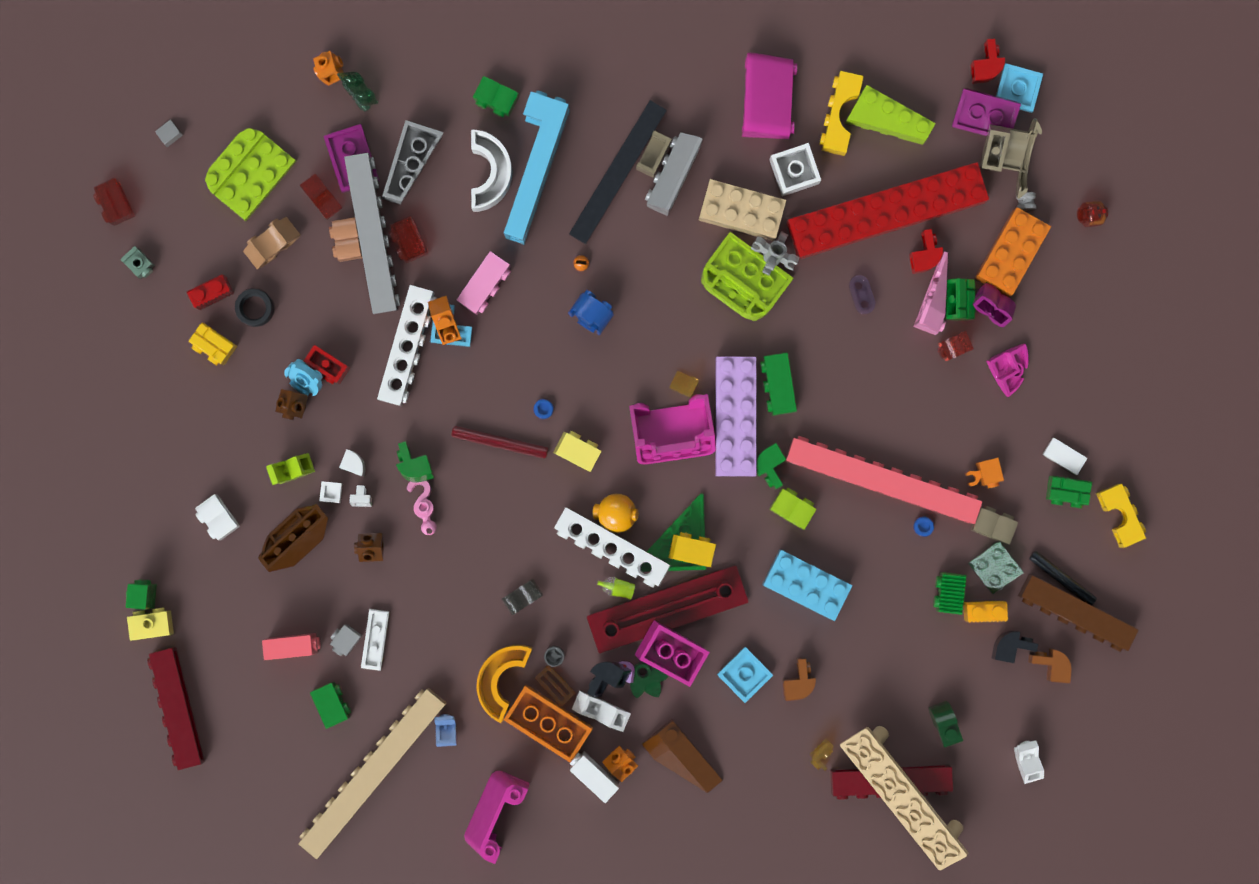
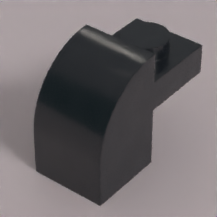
M1007 631L996 639L991 658L1015 663L1017 648L1037 652L1038 644L1033 643V639L1022 636L1021 640H1019L1020 632Z
M601 662L596 664L590 671L596 677L589 683L590 688L587 694L592 697H602L608 684L614 688H623L632 670L619 662Z

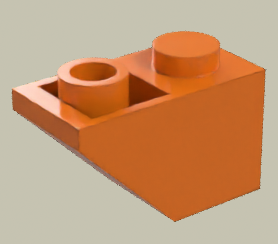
M447 296L429 301L428 306L442 345L460 340L461 336Z

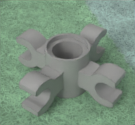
M781 231L779 237L777 236L776 240L771 244L759 236L753 242L751 249L764 254L763 258L766 264L763 268V273L770 275L774 267L780 262L790 270H793L795 265H797L799 257L786 253L787 247L784 243L788 234Z

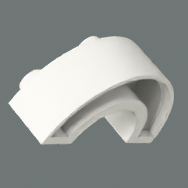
M471 130V150L473 154L485 157L491 165L490 177L486 183L478 188L471 189L472 211L479 212L495 206L504 198L512 181V165L505 147L497 138L484 131Z

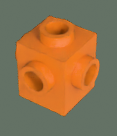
M328 51L313 58L315 64L314 72L326 85L329 86L345 78L342 69L343 61L340 56H336L333 52Z
M620 746L612 751L602 762L620 782H623L638 767V764L634 761L636 756L629 749L625 751Z

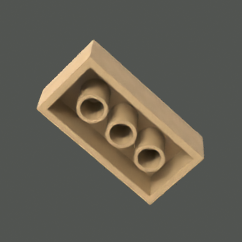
M710 179L699 221L775 241L786 200Z

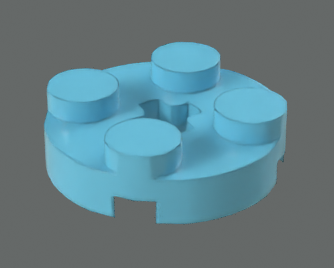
M301 359L291 362L284 371L285 377L289 376L291 380L289 384L301 394L309 395L312 393L315 396L322 388V374L307 366Z

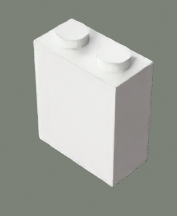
M585 751L582 754L577 753L570 762V771L604 803L619 789V783Z

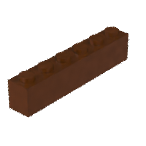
M1028 575L1018 594L1019 597L1023 598L1021 602L1031 607L1033 604L1041 607L1040 612L1048 616L1052 613L1058 616V621L1066 625L1069 622L1076 625L1075 630L1083 634L1089 632L1093 634V639L1101 643L1104 640L1111 643L1110 647L1118 652L1122 650L1129 651L1139 631L1033 575Z

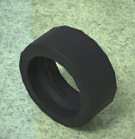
M251 288L245 290L235 301L236 316L241 322L249 326H263L271 320L274 314L273 301L267 293L259 289ZM257 296L265 302L266 311L261 318L250 319L244 314L243 304L249 297Z

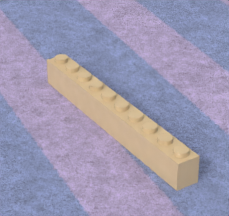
M430 688L426 691L422 689L416 695L415 699L417 702L413 706L410 704L402 712L404 715L400 722L396 720L389 728L392 732L388 737L383 735L376 744L379 746L374 753L370 751L363 759L366 762L363 767L360 768L358 766L351 774L353 779L349 784L346 781L338 789L340 792L339 796L336 799L332 797L325 805L328 809L324 814L319 812L312 821L314 826L310 830L306 828L300 835L302 840L299 845L315 859H318L445 706L446 702Z

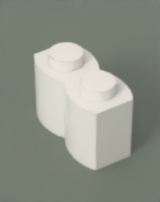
M217 494L212 495L195 508L197 511L196 517L201 523L205 522L209 528L207 532L213 539L222 540L240 527Z

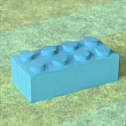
M782 550L778 551L762 583L763 586L833 621L836 620L853 586Z

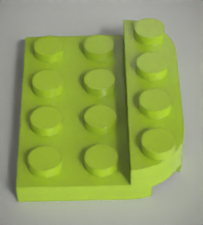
M248 128L240 132L211 165L205 182L212 194L247 221L297 161L264 133Z
M729 232L706 263L702 271L701 283L709 293L742 317L757 321L769 313L791 283L793 277L778 266L774 267L770 275L763 273L762 271L766 264L763 255L753 251L748 244Z

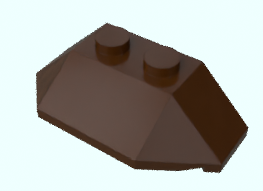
M317 504L297 508L267 535L258 559L268 572L294 567L324 539L328 517Z

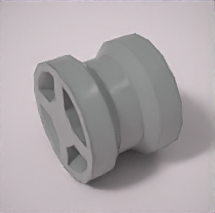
M1027 192L1020 199H1017L1018 205L1016 207L1023 211L1037 209L1034 203L1036 193Z

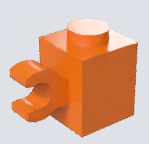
M998 458L977 462L978 471H968L965 473L966 476H974V481L968 483V486H975L980 480L981 486L987 485L989 489L1000 486L999 482L1004 481Z

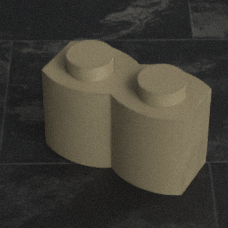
M985 506L984 509L980 508L976 523L972 524L970 530L1010 545L1018 522L1014 521V516L1003 513L1001 516L995 513L996 509Z

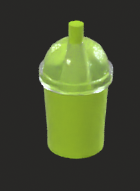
M613 576L597 583V585L602 586L603 592L608 594V596L612 595L632 599L635 589V584L617 579Z

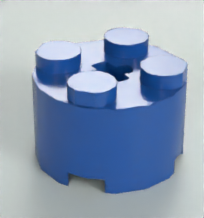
M586 290L585 293H581L568 314L571 317L575 315L578 318L577 323L592 333L596 330L597 334L600 335L614 316L611 310L612 306L606 301H598L592 292Z

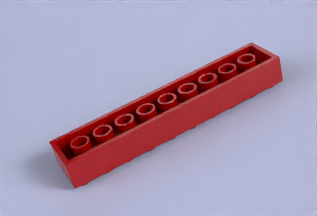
M978 162L788 219L787 226L796 255L800 260L985 204L989 197Z

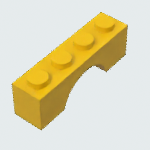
M840 71L839 75L834 77L832 87L835 88V93L830 95L828 107H831L830 115L826 114L824 126H827L826 133L821 134L819 145H823L822 151L845 156L847 153L851 133L842 126L839 112L846 102L859 97L863 76Z

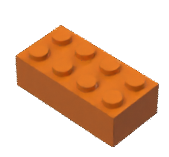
M1016 207L1012 210L974 279L983 284L990 283L1001 294L1008 297L1012 296L1051 226Z
M527 684L503 719L568 762L574 759L593 728Z

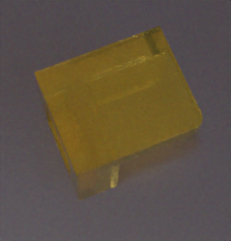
M677 371L669 389L691 398L699 379Z

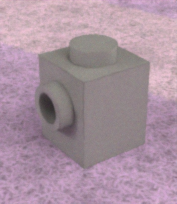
M345 624L341 630L337 628L332 634L331 639L333 641L330 643L333 646L332 650L340 656L343 654L347 656L361 639L362 635L348 624Z

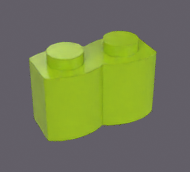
M790 488L786 490L781 489L769 510L805 530L817 510L813 507L814 503L806 498L803 500L796 497L798 493Z

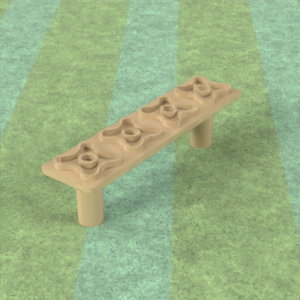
M877 726L873 731L866 727L843 741L840 747L938 870H942L968 855V851L958 840V837L963 832V825L957 820H951L947 825L944 823L883 746V743L889 736L888 731L884 727Z

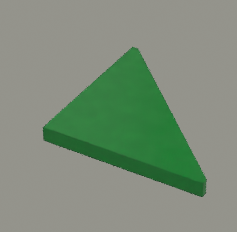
M700 494L647 550V553L671 565L668 571L706 570V566L669 558L674 535L680 536V532L692 535L691 539L699 540V536L705 537L704 494ZM648 562L641 565L642 572H650L652 569L651 564Z

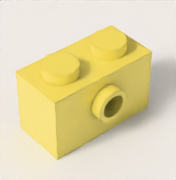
M570 431L569 434L563 432L553 453L591 472L601 453V450L597 449L598 444L587 440V442L580 440L581 436L573 431Z
M164 608L152 609L153 613L145 614V610L133 612V616L127 617L130 641L174 634L171 610L165 611Z

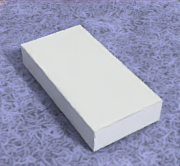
M1055 438L1051 439L1042 454L1075 475H1078L1087 460L1085 456Z

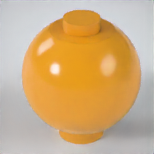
M623 494L608 495L600 504H595L593 507V519L599 520L600 525L612 533L625 532L638 520V509H636L633 501Z

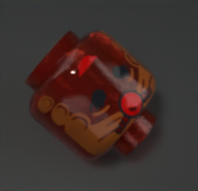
M1101 201L1084 202L1077 210V219L1085 227L1101 226L1108 217V209Z

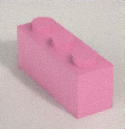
M490 251L457 298V302L476 315L479 312L483 313L489 305L487 301L490 296L494 297L499 291L500 287L498 285L501 280L505 281L510 275V264Z

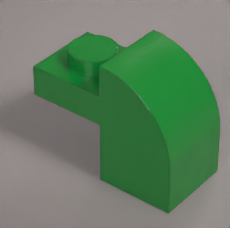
M406 441L398 443L400 450L396 452L401 463L396 464V467L400 474L410 482L418 483L433 479L434 475L427 455L412 459Z
M776 443L763 450L756 459L757 476L759 477L765 473L766 477L764 479L770 488L774 487V489H778L783 484L773 468L786 460Z

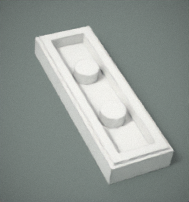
M369 609L361 668L381 671L390 611Z

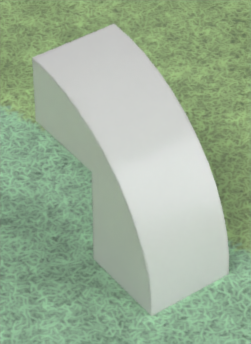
M579 691L572 710L593 718L610 728L622 732L631 713L581 691Z

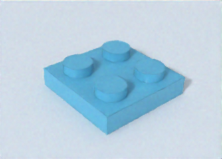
M1005 63L996 96L1020 102L1019 110L1032 113L1043 73Z
M746 647L717 673L744 703L773 676Z

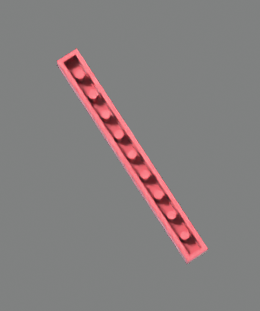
M798 436L797 439L793 438L791 441L786 462L970 524L976 523L982 501L977 500L978 496L967 493L965 496L959 494L958 489L949 486L947 489L941 488L940 483L929 480V483L921 481L922 477L910 474V477L902 474V470L893 467L891 470L884 468V464L875 461L872 464L865 462L866 458L854 455L853 458L846 456L847 452L840 449H835V452L828 450V445L819 442L816 445L808 443L809 439Z

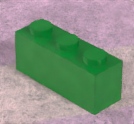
M788 353L764 356L763 361L760 362L761 372L766 375V381H763L765 393L768 392L769 400L766 401L768 412H771L772 416L797 412Z

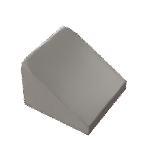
M171 120L155 131L166 147H169L183 136Z

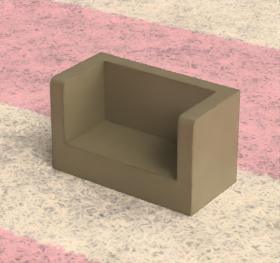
M653 131L652 138L640 162L637 163L636 170L654 178L671 145L672 139Z

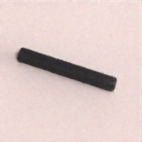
M1034 551L1029 559L1082 601L1091 606L1096 602L1097 598L1040 553Z

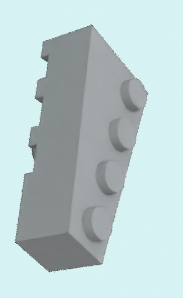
M405 120L382 199L402 204L444 132Z

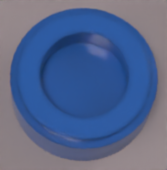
M541 399L535 403L534 413L538 418L547 419L553 414L554 408L549 400Z
M919 517L915 520L913 528L917 535L928 536L933 532L934 524L928 517Z

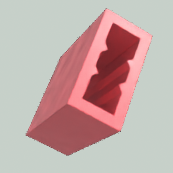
M316 633L264 639L262 640L264 660L314 655L321 648L320 638L316 637Z

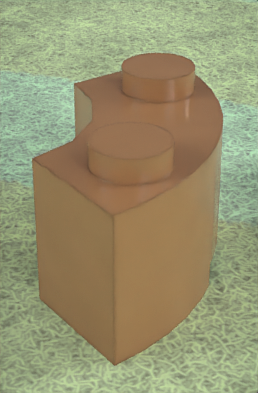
M287 217L281 220H273L264 233L258 237L254 236L247 241L248 245L243 252L257 270L277 258L276 255L284 249L287 250L301 236Z

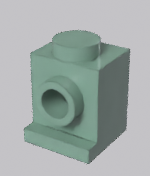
M136 246L120 259L140 279L148 277L153 272L152 268L155 266ZM140 260V266L136 267L135 263Z

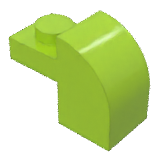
M309 453L266 466L272 485L286 483L315 472Z

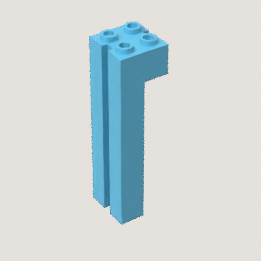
M536 91V93L530 92L523 115H526L525 122L540 126L504 230L506 239L524 245L570 112L569 104L566 103V100L555 97V99L549 98L546 93Z

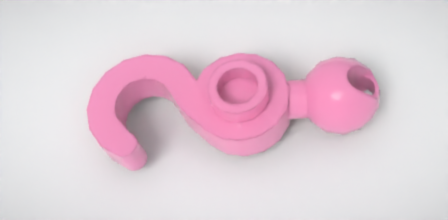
M427 481L409 482L407 486L409 492H412L417 485L424 487V492L414 504V512L419 518L423 519L421 525L422 532L425 535H432L436 532L437 526L430 518L434 512V506L428 500L431 494V487Z

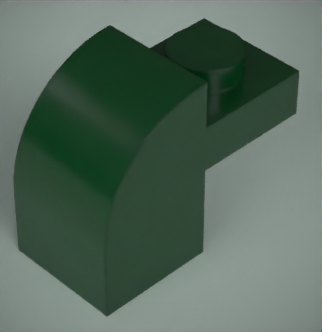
M945 701L928 707L943 747L962 742L963 738L957 724L958 721L949 702Z

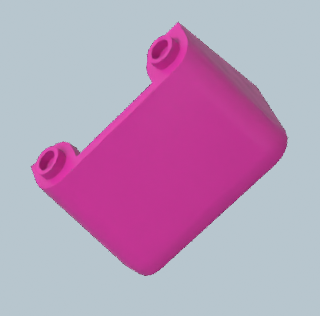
M747 53L745 59L746 78L742 137L789 139L790 134H794V122H791L793 75L797 74V63H794L793 59Z
M696 394L689 399V405L650 410L649 406L644 403H636L629 406L638 463L653 464L713 454L716 450L715 433L708 394Z
M495 771L491 774L464 835L467 844L483 859L493 864L496 863L502 847L496 842L497 834L493 833L492 830L505 802L512 805L520 804L524 800L530 783L503 771Z

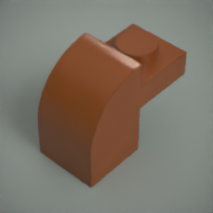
M1050 648L1049 656H1047V652L1039 651L1035 652V655L1029 654V663L1048 665L1046 680L1061 683L1071 682V663L1065 654Z
M797 658L798 678L782 679L785 701L803 699L810 695L815 687L816 678L808 677L807 674H811L810 662H806L805 658Z

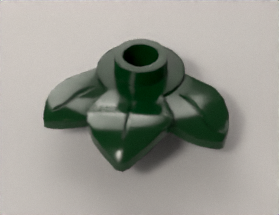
M643 661L637 663L634 666V681L630 683L632 694L635 698H639L645 691L653 697H659L661 693L660 681L666 680L668 678L667 674ZM641 668H646L647 673L645 675L639 673Z

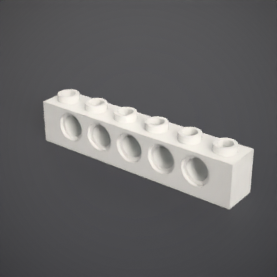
M412 285L409 287L377 397L380 401L401 407L403 403H407L409 392H407L408 384H412L415 375L412 370L414 365H418L420 354H418L419 346H423L426 335H423L425 327H429L431 320L428 302L437 299V297H434L435 293L433 291ZM416 304L424 305L422 313L416 314L414 312ZM415 322L419 326L418 330L411 333L408 327L411 323ZM407 341L413 343V348L409 352L403 350V345ZM401 360H405L408 364L407 368L403 371L398 370L397 367ZM396 379L402 381V386L398 390L392 388V382Z
M566 507L554 527L558 530L557 534L565 539H568V537L573 538L575 545L583 549L586 546L592 549L591 553L601 559L603 556L610 559L608 563L618 569L620 565L625 567L627 574L634 578L638 575L644 578L643 583L652 588L655 585H661L671 566ZM575 524L582 526V532L579 535H574L572 532V527ZM596 533L599 535L600 540L597 544L592 545L589 537ZM610 543H614L617 546V551L614 554H609L606 550L607 545ZM626 553L634 555V561L631 564L624 562V555ZM645 562L650 563L652 566L648 574H644L641 571V565Z

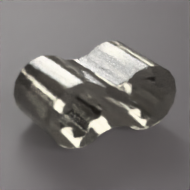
M534 579L502 598V601L511 615H514L542 597L543 593Z

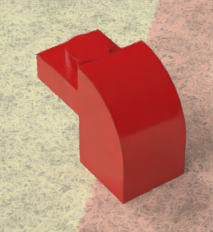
M987 39L984 43L985 59L974 60L970 64L972 84L990 82L1002 71L1005 57L997 58L1000 51L995 39Z
M932 229L921 232L924 250L909 254L912 274L931 270L942 258L943 247L935 248L937 238L936 234H932Z

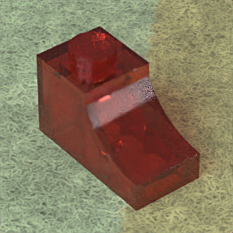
M316 174L300 185L327 220L342 209V206Z
M966 331L938 343L939 348H937L941 359L944 358L945 361H949L974 349Z

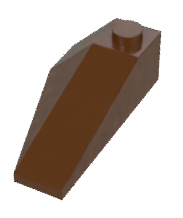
M673 719L642 743L643 747L655 761L706 793L723 781Z

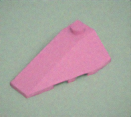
M945 251L936 266L913 326L933 335L938 334L939 331L942 332L946 324L944 317L946 310L948 252Z

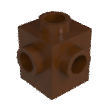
M281 389L276 402L275 412L282 413V418L294 420V417L302 418L306 409L308 395Z
M382 533L358 534V541L354 542V553L358 554L359 562L383 561L384 543Z

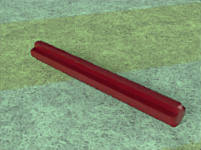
M454 426L451 433L454 438L545 459L548 453L547 447Z

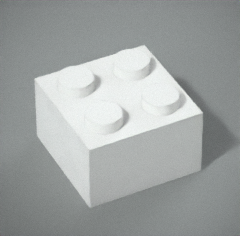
M809 143L771 155L769 159L782 196L818 185L821 182Z

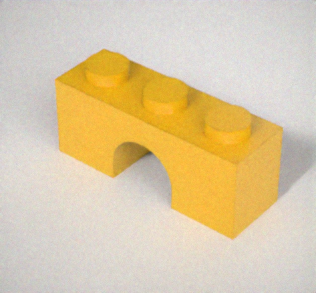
M1116 484L1096 493L1103 511L1118 509L1123 515L1121 525L1112 529L1120 548L1128 547L1146 539V529L1142 522L1139 523L1137 519L1138 511L1135 505L1130 503L1128 498L1130 493L1126 486Z

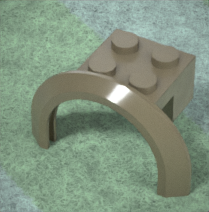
M1037 118L1032 120L1028 132L989 124L980 162L981 167L1000 172L1002 168L1018 171L1016 184L1017 199H1020L1027 193V173L1033 145L1038 132L1042 134V128Z

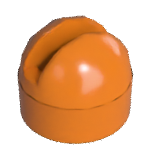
M584 255L577 256L573 262L575 269L581 272L587 270L589 267L588 258ZM576 261H586V265L576 264Z

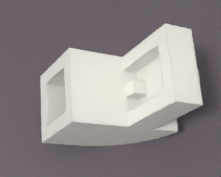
M1024 741L1017 745V747H1014L1015 757L1024 784L1044 779V769L1039 758L1037 741Z

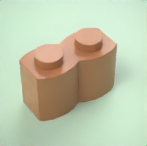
M355 217L332 221V227H329L331 239L334 238L335 246H332L334 258H337L340 262L363 258Z

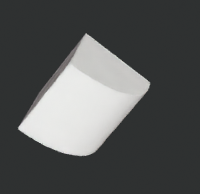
M346 449L339 468L364 477L365 464L363 459L357 453Z

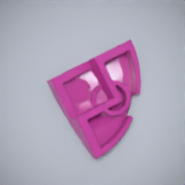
M1024 343L986 361L993 377L1006 397L1011 396L1024 380L1021 376L1024 368H1028L1029 360L1028 350Z

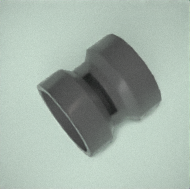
M552 646L545 652L544 659L549 666L557 667L562 664L565 654L560 647Z

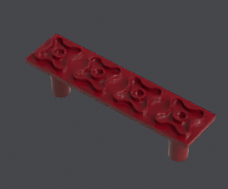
M734 565L588 615L587 620L598 653H603L644 639L654 620L673 629L748 603V598L737 566Z

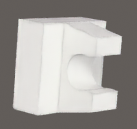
M322 481L320 501L340 503L342 483Z
M357 485L356 495H350V504L352 506L372 507V498L370 495H366L367 489L365 486Z

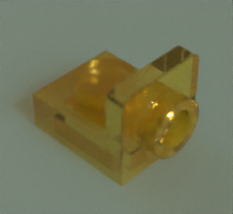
M825 739L810 754L812 758L810 762L818 770L822 768L826 771L828 768L820 760L822 758L826 759L833 752L832 748L834 746Z

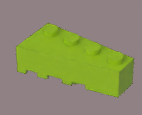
M868 85L864 88L845 122L848 125H855L863 129L880 132L881 134L892 135L921 145L927 140L936 124Z

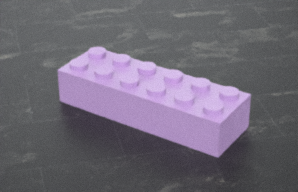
M756 357L715 358V476H756Z

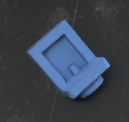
M449 714L435 717L436 746H456L455 717Z

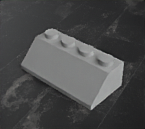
M681 132L679 137L675 136L670 145L673 149L670 155H665L662 162L664 168L662 172H657L653 181L656 185L653 190L649 189L646 195L647 207L666 216L669 215L700 150L702 138Z

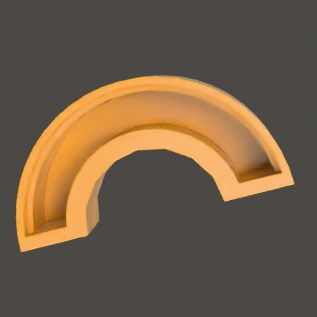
M526 645L503 647L494 652L484 662L477 678L478 699L485 712L499 723H502L510 704L499 692V677L509 667H525L533 647Z

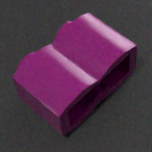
M985 283L977 290L973 306L977 311L988 316L994 324L1000 327H1005L1012 321L1016 309L1015 302L1008 296L1002 295L990 283Z

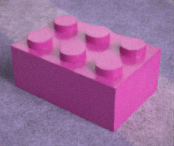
M654 620L635 656L646 664L690 687L710 652L703 646Z

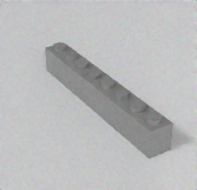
M369 153L346 156L344 158L372 313L380 314L397 311V306H400L399 295L394 292V286H397L395 274L391 275L390 267H393L392 256L387 254V247H390L388 235L384 236L383 228H386L385 217L380 215L379 208H383L381 196L377 197L376 193L379 183L378 178L373 176L372 169H376L374 157H370Z

